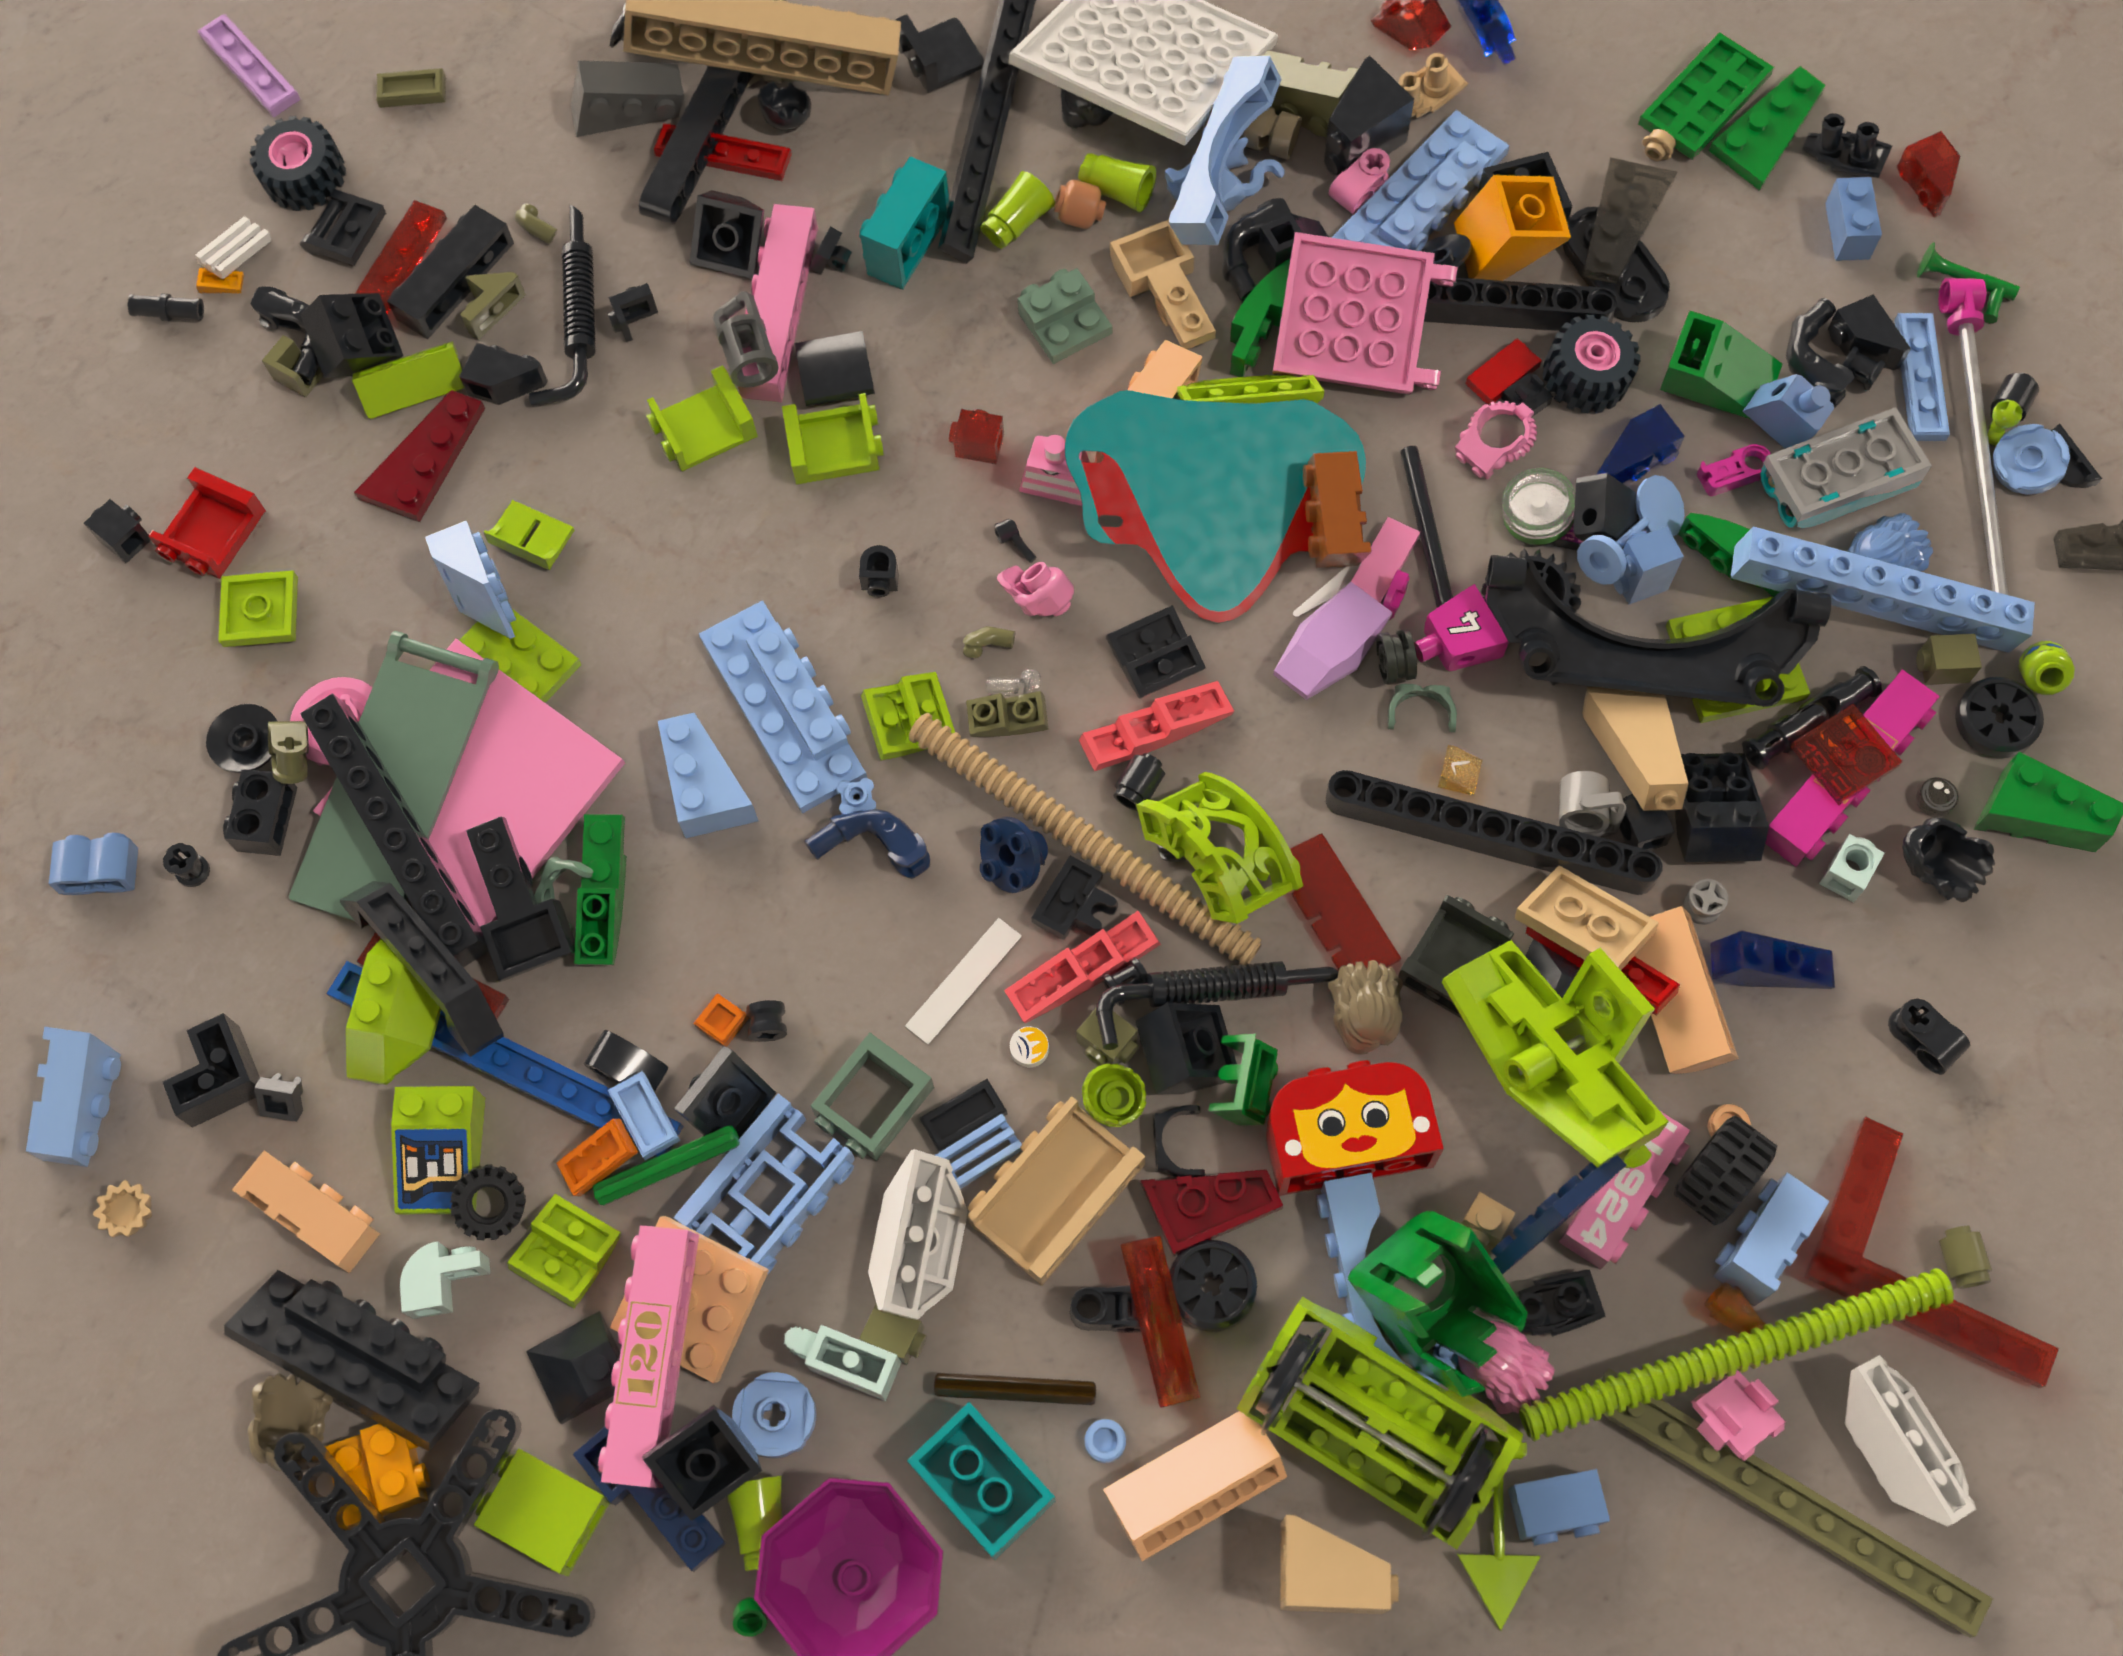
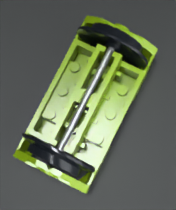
M1302 1297L1273 1343L1272 1349L1269 1350L1258 1368L1257 1374L1252 1379L1236 1409L1262 1425V1435H1265L1270 1430L1422 1527V1537L1425 1539L1430 1534H1433L1457 1550L1475 1524L1479 1513L1481 1514L1486 1508L1494 1493L1492 1489L1499 1484L1522 1442L1524 1433L1512 1427L1487 1405L1471 1395L1461 1397L1448 1388L1445 1390L1375 1347L1374 1343L1377 1337L1347 1318ZM1303 1321L1321 1322L1332 1329L1304 1378L1301 1379V1374L1325 1335L1327 1328L1323 1327L1312 1338L1299 1333L1281 1364H1278ZM1273 1373V1377H1272L1270 1383L1268 1384V1386H1267V1388L1265 1389V1391H1263V1389H1264L1266 1383L1268 1382V1380H1269L1271 1374ZM1295 1387L1297 1390L1288 1403L1287 1408L1283 1411L1281 1408ZM1481 1423L1493 1430L1501 1444L1495 1458L1494 1454L1485 1448L1488 1429L1483 1427L1461 1459L1464 1450ZM1435 1499L1438 1500L1436 1505L1433 1506L1432 1504L1435 1501Z

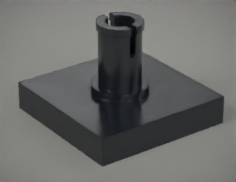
M723 1046L703 1073L696 1075L691 1080L689 1090L674 1109L703 1136L731 1125L737 1131L740 1139L776 1095V1092L733 1050Z

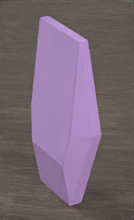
M1350 582L1300 623L1274 670V676L1308 700L1358 669L1376 641V638H1378L1377 634L1381 633L1392 616V612L1353 582Z

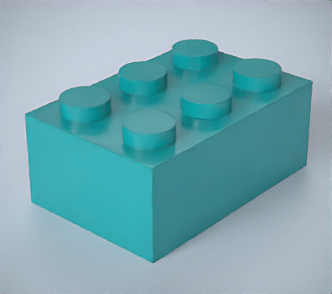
M909 156L903 168L899 167L896 170L887 193L880 195L875 212L870 220L866 219L860 228L859 238L862 242L863 259L865 260L867 275L899 289H904L944 225L950 202L946 171Z
M970 1402L907 1460L916 1473L994 1561L1056 1502L1055 1496Z

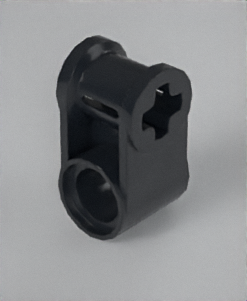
M1911 999L1903 1004L1902 1008L1895 1010L1889 1017L1888 1026L1892 1035L1916 1055L1918 1060L1927 1069L1936 1074H1944L1970 1047V1041L1967 1036L1944 1018L1926 1000ZM1921 1009L1924 1011L1922 1014L1918 1012ZM1911 1017L1915 1019L1913 1024L1909 1021Z
M1142 1286L1082 1288L1072 1298L1069 1312L1071 1321L1076 1327L1086 1331H1114L1121 1333L1147 1331L1148 1324L1143 1321V1297L1147 1296V1288ZM1083 1300H1092L1098 1305L1100 1312L1094 1318H1084L1079 1314L1077 1306ZM1128 1302H1130V1317H1128Z

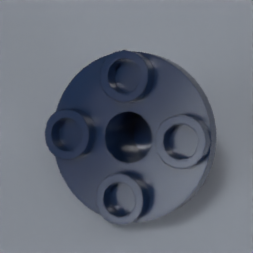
M1002 817L983 825L980 841L982 860L980 863V873L984 880L992 881L1005 892L1017 893L1029 889L1037 880L1040 865H1045L1048 855V845L1044 836L1038 831L1030 830L1023 822L1013 817Z

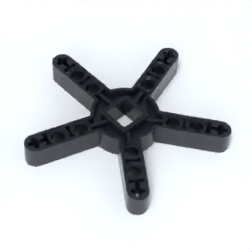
M494 1409L485 1413L420 1517H406L386 1521L319 1439L308 1433H289L283 1436L277 1442L274 1450V1459L277 1465L349 1551L341 1568L339 1591L228 1641L218 1651L217 1656H237L240 1652L259 1646L261 1654L256 1656H294L350 1629H354L360 1636L371 1643L385 1647L386 1656H433L432 1639L445 1632L459 1616L562 1637H576L584 1633L595 1619V1609L593 1603L588 1598L569 1592L472 1573L468 1552L459 1539L461 1532L519 1439L521 1433L519 1417L515 1413L504 1409ZM505 1418L504 1427L509 1430L508 1435L496 1437L491 1445L492 1448L499 1449L498 1453L495 1454L488 1448L479 1447L478 1443L480 1440L483 1443H490L495 1430L491 1427L492 1422L502 1421ZM294 1444L305 1445L301 1452L308 1463H318L320 1461V1464L310 1468L303 1460H292L291 1457L295 1453V1449L292 1446ZM475 1454L482 1455L487 1462L485 1473L478 1479L472 1478L467 1471L468 1460ZM324 1472L329 1473L334 1479L333 1491L326 1497L320 1495L316 1489V1481ZM451 1492L458 1493L463 1499V1509L455 1517L449 1516L444 1510V1500ZM351 1504L357 1506L361 1511V1521L354 1529L348 1528L343 1522L344 1510ZM409 1551L436 1585L404 1613L377 1579ZM485 1587H493L499 1592L500 1604L495 1611L484 1609L480 1603V1594ZM527 1595L538 1597L542 1603V1613L537 1619L526 1618L522 1613L521 1605ZM553 1599L558 1600L554 1608L555 1610L568 1611L574 1604L578 1605V1613L584 1615V1621H579L574 1627H570L569 1618L557 1615L552 1618V1624L547 1623L553 1611ZM322 1607L330 1610L334 1618L333 1626L327 1632L320 1630L315 1623L316 1613ZM280 1626L287 1628L292 1635V1643L286 1651L279 1649L274 1643L275 1632Z

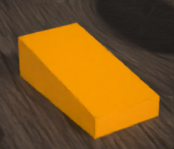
M199 268L196 283L198 293H241L244 273L233 271L227 277L221 279L206 268Z

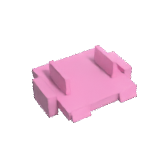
M1737 1370L1734 1376L1729 1377L1725 1375L1719 1385L1708 1393L1698 1395L1690 1402L1693 1404L1692 1407L1704 1419L1697 1427V1430L1718 1452L1727 1445L1739 1459L1741 1458L1745 1461L1755 1453V1447L1770 1435L1774 1438L1784 1430L1786 1421L1774 1410V1406L1779 1400L1759 1379L1749 1382Z

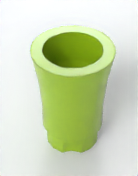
M1088 153L1080 166L1078 179L1081 182L1099 187L1101 195L1121 202L1137 212H1142L1148 205L1155 187L1156 168L1154 165L1132 163L1105 155L1098 156Z
M1021 171L1007 193L988 214V218L981 225V231L993 245L1003 249L1011 241H1016L1031 224L1055 206V199L1042 181L1029 172Z
M782 1476L747 1481L727 1496L737 1532L740 1555L745 1554L744 1566L746 1572L758 1569L762 1535L783 1518L781 1503Z

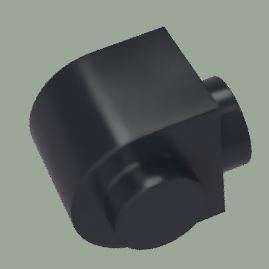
M875 545L866 549L860 558L859 580L861 589L874 597H885L889 595V591H898L899 571L894 552L883 545Z

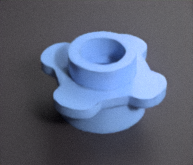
M862 778L859 782L852 783L843 780L838 784L837 792L841 795L842 800L839 810L842 814L876 809V802L872 799L871 793L874 789L872 780ZM855 794L860 795L858 800L853 799Z

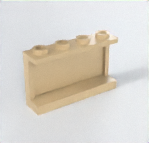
M1072 1096L1065 1104L1059 1101L1051 1109L1046 1117V1120L1049 1121L1040 1133L1033 1131L1024 1140L1020 1147L1023 1151L1014 1163L1010 1160L1005 1162L994 1176L997 1182L987 1193L983 1190L979 1192L968 1206V1210L971 1211L967 1216L969 1224L1041 1286L1145 1166V1155L1134 1146L1129 1149L1078 1106V1101Z

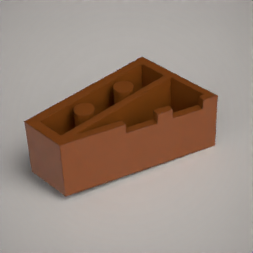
M1357 451L1313 453L1308 461V465L1303 467L1304 486L1310 487L1311 500L1306 501L1307 522L1313 523V536H1310L1308 541L1310 558H1315L1316 568L1359 566L1372 551L1370 542H1363L1362 525L1367 524L1366 511H1361L1360 494H1362L1363 490Z

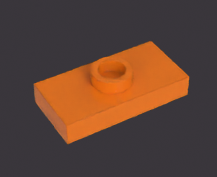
M612 1119L556 1164L572 1195L582 1196L593 1188L596 1183L602 1181L637 1154L638 1150L622 1120Z

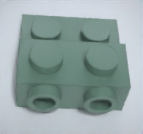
M1078 268L1070 272L1067 269L1058 270L1052 275L1050 282L1040 287L1037 284H1031L1017 298L1018 314L1053 364L1113 334L1112 324L1095 302V292Z

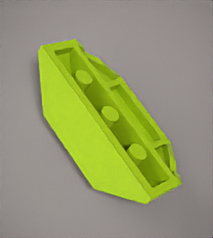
M1260 375L1202 380L1177 387V394L1181 400L1250 404L1302 399L1318 404L1324 398L1325 392L1314 375H1303L1302 377L1293 375Z
M382 938L366 956L346 1025V1076L348 1079L387 1085L395 1079L394 1076L407 1069L431 1049L441 1008Z

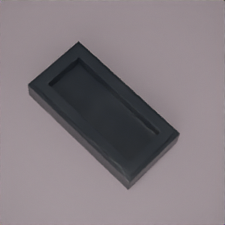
M985 1079L919 1119L938 1152H941L1000 1114L1006 1116L1008 1113L989 1080Z

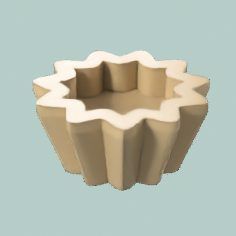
M124 1180L119 1187L109 1185L107 1187V1195L97 1197L100 1207L93 1213L95 1217L100 1219L98 1229L108 1230L111 1237L122 1234L129 1237L137 1233L139 1228L146 1227V1220L152 1217L150 1210L151 1196L144 1194L141 1184L131 1187L129 1182Z

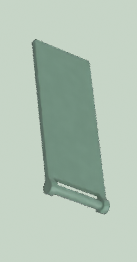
M395 630L391 633L388 640L385 658L360 717L359 724L429 840L487 691L498 673L499 663L488 658L482 661L408 638L406 633ZM406 652L478 674L477 682L472 684L398 660ZM336 777L290 891L289 899L355 921L341 905L340 899L372 881L391 883L405 900L407 896L342 784Z

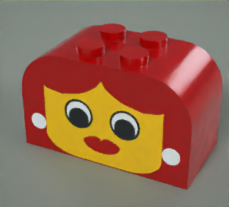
M1361 1060L1347 1065V1069L1332 1072L1329 1067L1317 1068L1307 1073L1308 1076L1297 1078L1284 1085L1273 1100L1266 1128V1141L1279 1196L1321 1189L1324 1181L1372 1173V1177L1375 1179L1434 1168L1444 1150L1431 1094L1426 1082L1415 1070L1400 1063L1384 1062L1371 1065L1369 1060Z

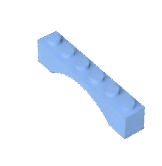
M1270 56L1233 57L1229 70L1224 76L1222 88L1213 104V111L1207 126L1203 129L1202 139L1196 153L1192 157L1191 167L1185 181L1181 185L1180 195L1174 209L1170 213L1169 224L1182 245L1219 244L1229 218L1223 206L1221 195V179L1226 160L1234 144L1246 128L1259 115L1271 107L1281 82V77Z
M1372 1173L1324 1181L1321 1188L1322 1194L1316 1195L1320 1218H1327L1330 1233L1325 1234L1326 1248L1329 1258L1336 1257L1339 1273L1334 1274L1335 1289L1338 1298L1345 1297L1348 1313L1342 1316L1376 1336L1375 1347L1406 1365L1387 1344L1374 1321L1372 1313L1348 1280L1351 1270L1365 1258L1371 1230L1380 1214Z

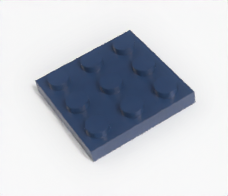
M1616 1155L1599 1168L1590 1162L1578 1173L1583 1180L1577 1175L1573 1176L1558 1190L1557 1194L1554 1192L1536 1208L1534 1215L1530 1214L1515 1227L1512 1233L1516 1237L1515 1240L1508 1235L1491 1250L1495 1256L1493 1261L1502 1275L1553 1233L1626 1166L1624 1161Z

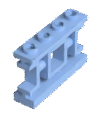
M778 1093L739 1139V1146L726 1154L673 1218L707 1238L717 1228L742 1248L738 1254L769 1269V1274L777 1262L774 1257L784 1245L787 1248L790 1247L801 1235L803 1228L800 1226L810 1214L815 1216L823 1209L829 1198L826 1194L835 1183L841 1185L850 1176L854 1169L852 1163L855 1158L851 1150L843 1147L834 1138L820 1153L799 1137L796 1132L806 1119L803 1113L793 1108L791 1103ZM779 1131L782 1137L795 1146L781 1163L764 1150ZM807 1156L824 1169L823 1173L810 1188L806 1182L794 1174L795 1170ZM767 1166L793 1185L792 1189L770 1215H767L744 1196ZM727 1193L731 1199L743 1207L730 1225H727L712 1213ZM755 1219H758L771 1231H774L758 1251L741 1236Z

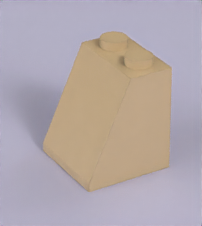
M1286 1515L1281 1521L1280 1610L1384 1614L1391 1610V1604L1393 1605L1394 1602H1398V1575H1391L1390 1563L1296 1515Z

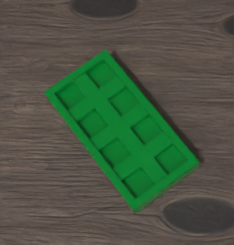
M1719 32L1641 114L1638 125L1650 133L1655 129L1668 132L1675 139L1676 144L1674 148L1693 160L1771 76L1774 66Z

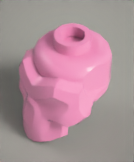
M1038 562L1023 572L1016 565L1007 568L997 576L998 582L1005 591L1014 598V602L1021 606L1022 611L1030 617L1035 615L1042 617L1050 615L1060 616L1071 605L1070 600L1074 594V586L1058 567L1048 568L1044 562Z

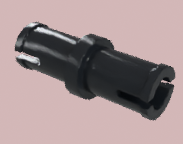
M162 293L160 296L130 294L128 298V312L130 316L160 317L162 321H171L173 318L202 320L204 316V303L200 298L172 297L168 293Z

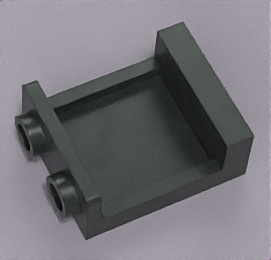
M1446 895L1410 957L1408 956L1400 969L1398 977L1402 979L1404 986L1462 1019L1442 984L1443 978L1457 968L1512 940L1514 933L1509 930L1508 925L1502 920L1493 916L1486 917L1477 912L1469 901L1460 897L1453 898Z

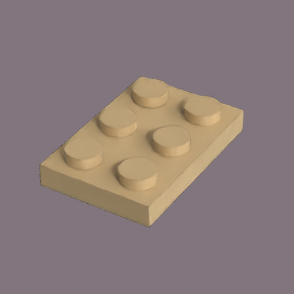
M1560 865L1521 903L1515 914L1516 920L1584 960L1589 953L1601 948L1620 970L1627 965L1656 933L1659 924L1654 919Z

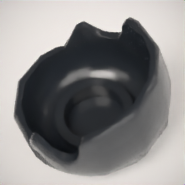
M771 81L759 90L758 102L765 121L772 127L792 129L801 126L809 118L812 107L811 100L806 91L796 88L793 83H789L785 88H779L774 81Z

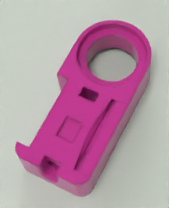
M1748 445L1734 450L1729 458L1706 465L1703 461L1697 471V477L1707 495L1713 497L1761 480L1762 468L1758 470L1749 468L1745 463V458L1754 456L1764 463L1767 455L1771 453L1762 445Z

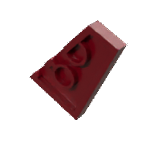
M1267 1169L1218 1173L1215 1176L1203 1177L1182 1176L1177 1177V1179L1157 1181L1155 1179L1141 1180L1140 1183L1173 1256L1180 1254L1184 1249L1197 1243L1215 1239L1282 1210L1284 1206Z

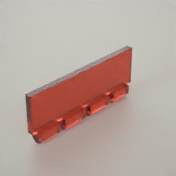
M1323 833L1291 848L1292 855L1300 864V875L1303 882V887L1295 890L1291 895L1307 920H1311L1320 914L1321 919L1314 922L1311 927L1326 952H1330L1340 946L1341 951L1331 957L1338 971L1341 966H1347L1349 963L1355 966L1356 962H1363L1365 967L1368 968V962L1376 960L1378 964L1383 963L1388 968L1401 960L1400 955Z

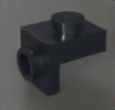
M648 283L637 287H630L622 293L608 297L613 309L612 312L607 313L615 333L622 331L626 342L633 340L628 324L658 313Z

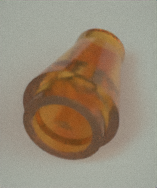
M1727 1282L1720 1285L1705 1302V1307L1710 1310V1317L1738 1334L1743 1331L1750 1334L1751 1329L1756 1327L1762 1330L1763 1325L1766 1324L1739 1287H1732Z

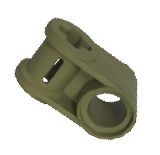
M305 721L268 722V746L274 779L285 784H295L304 781L308 775L306 756L308 754V726Z

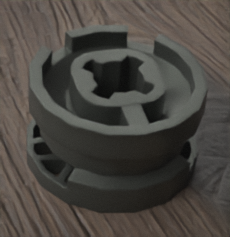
M1403 629L1397 631L1395 635H1390L1388 632L1377 634L1376 653L1380 660L1378 666L1383 682L1385 684L1395 683L1398 678L1403 677L1406 680L1416 679L1417 657L1410 631Z

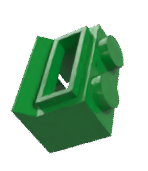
M1256 1034L1225 1035L1222 1037L1221 1043L1243 1054L1241 1064L1224 1065L1218 1073L1220 1080L1228 1084H1237L1234 1103H1210L1208 1111L1238 1126L1264 1125L1265 1118L1271 1111L1269 1099L1273 1079L1278 1073V1064L1276 1063L1278 1049L1257 1039Z

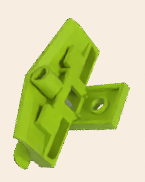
M1512 940L1457 968L1443 978L1442 984L1507 1095L1597 1168L1616 1155L1626 1164L1624 1168L1628 1169L1642 1166L1651 1158L1652 1153L1644 1144L1658 1137L1669 1121L1619 1063L1655 1008L1601 948L1588 954L1563 998L1560 997Z

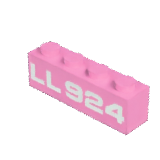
M1663 1112L1661 1113L1669 1122L1658 1137L1644 1144L1652 1153L1651 1158L1642 1166L1632 1169L1623 1168L1581 1206L1559 1243L1600 1270L1609 1260L1614 1264L1618 1262L1628 1246V1243L1622 1240L1629 1228L1636 1231L1649 1212L1643 1205L1650 1194L1657 1198L1668 1182L1669 1177L1663 1174L1670 1162L1677 1166L1689 1148V1145L1683 1141L1690 1130Z

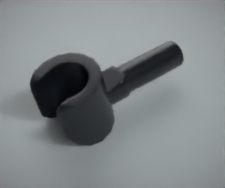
M1006 519L995 524V534L1001 544L1012 540L1013 544L1030 563L1037 558L1023 542L1014 520Z

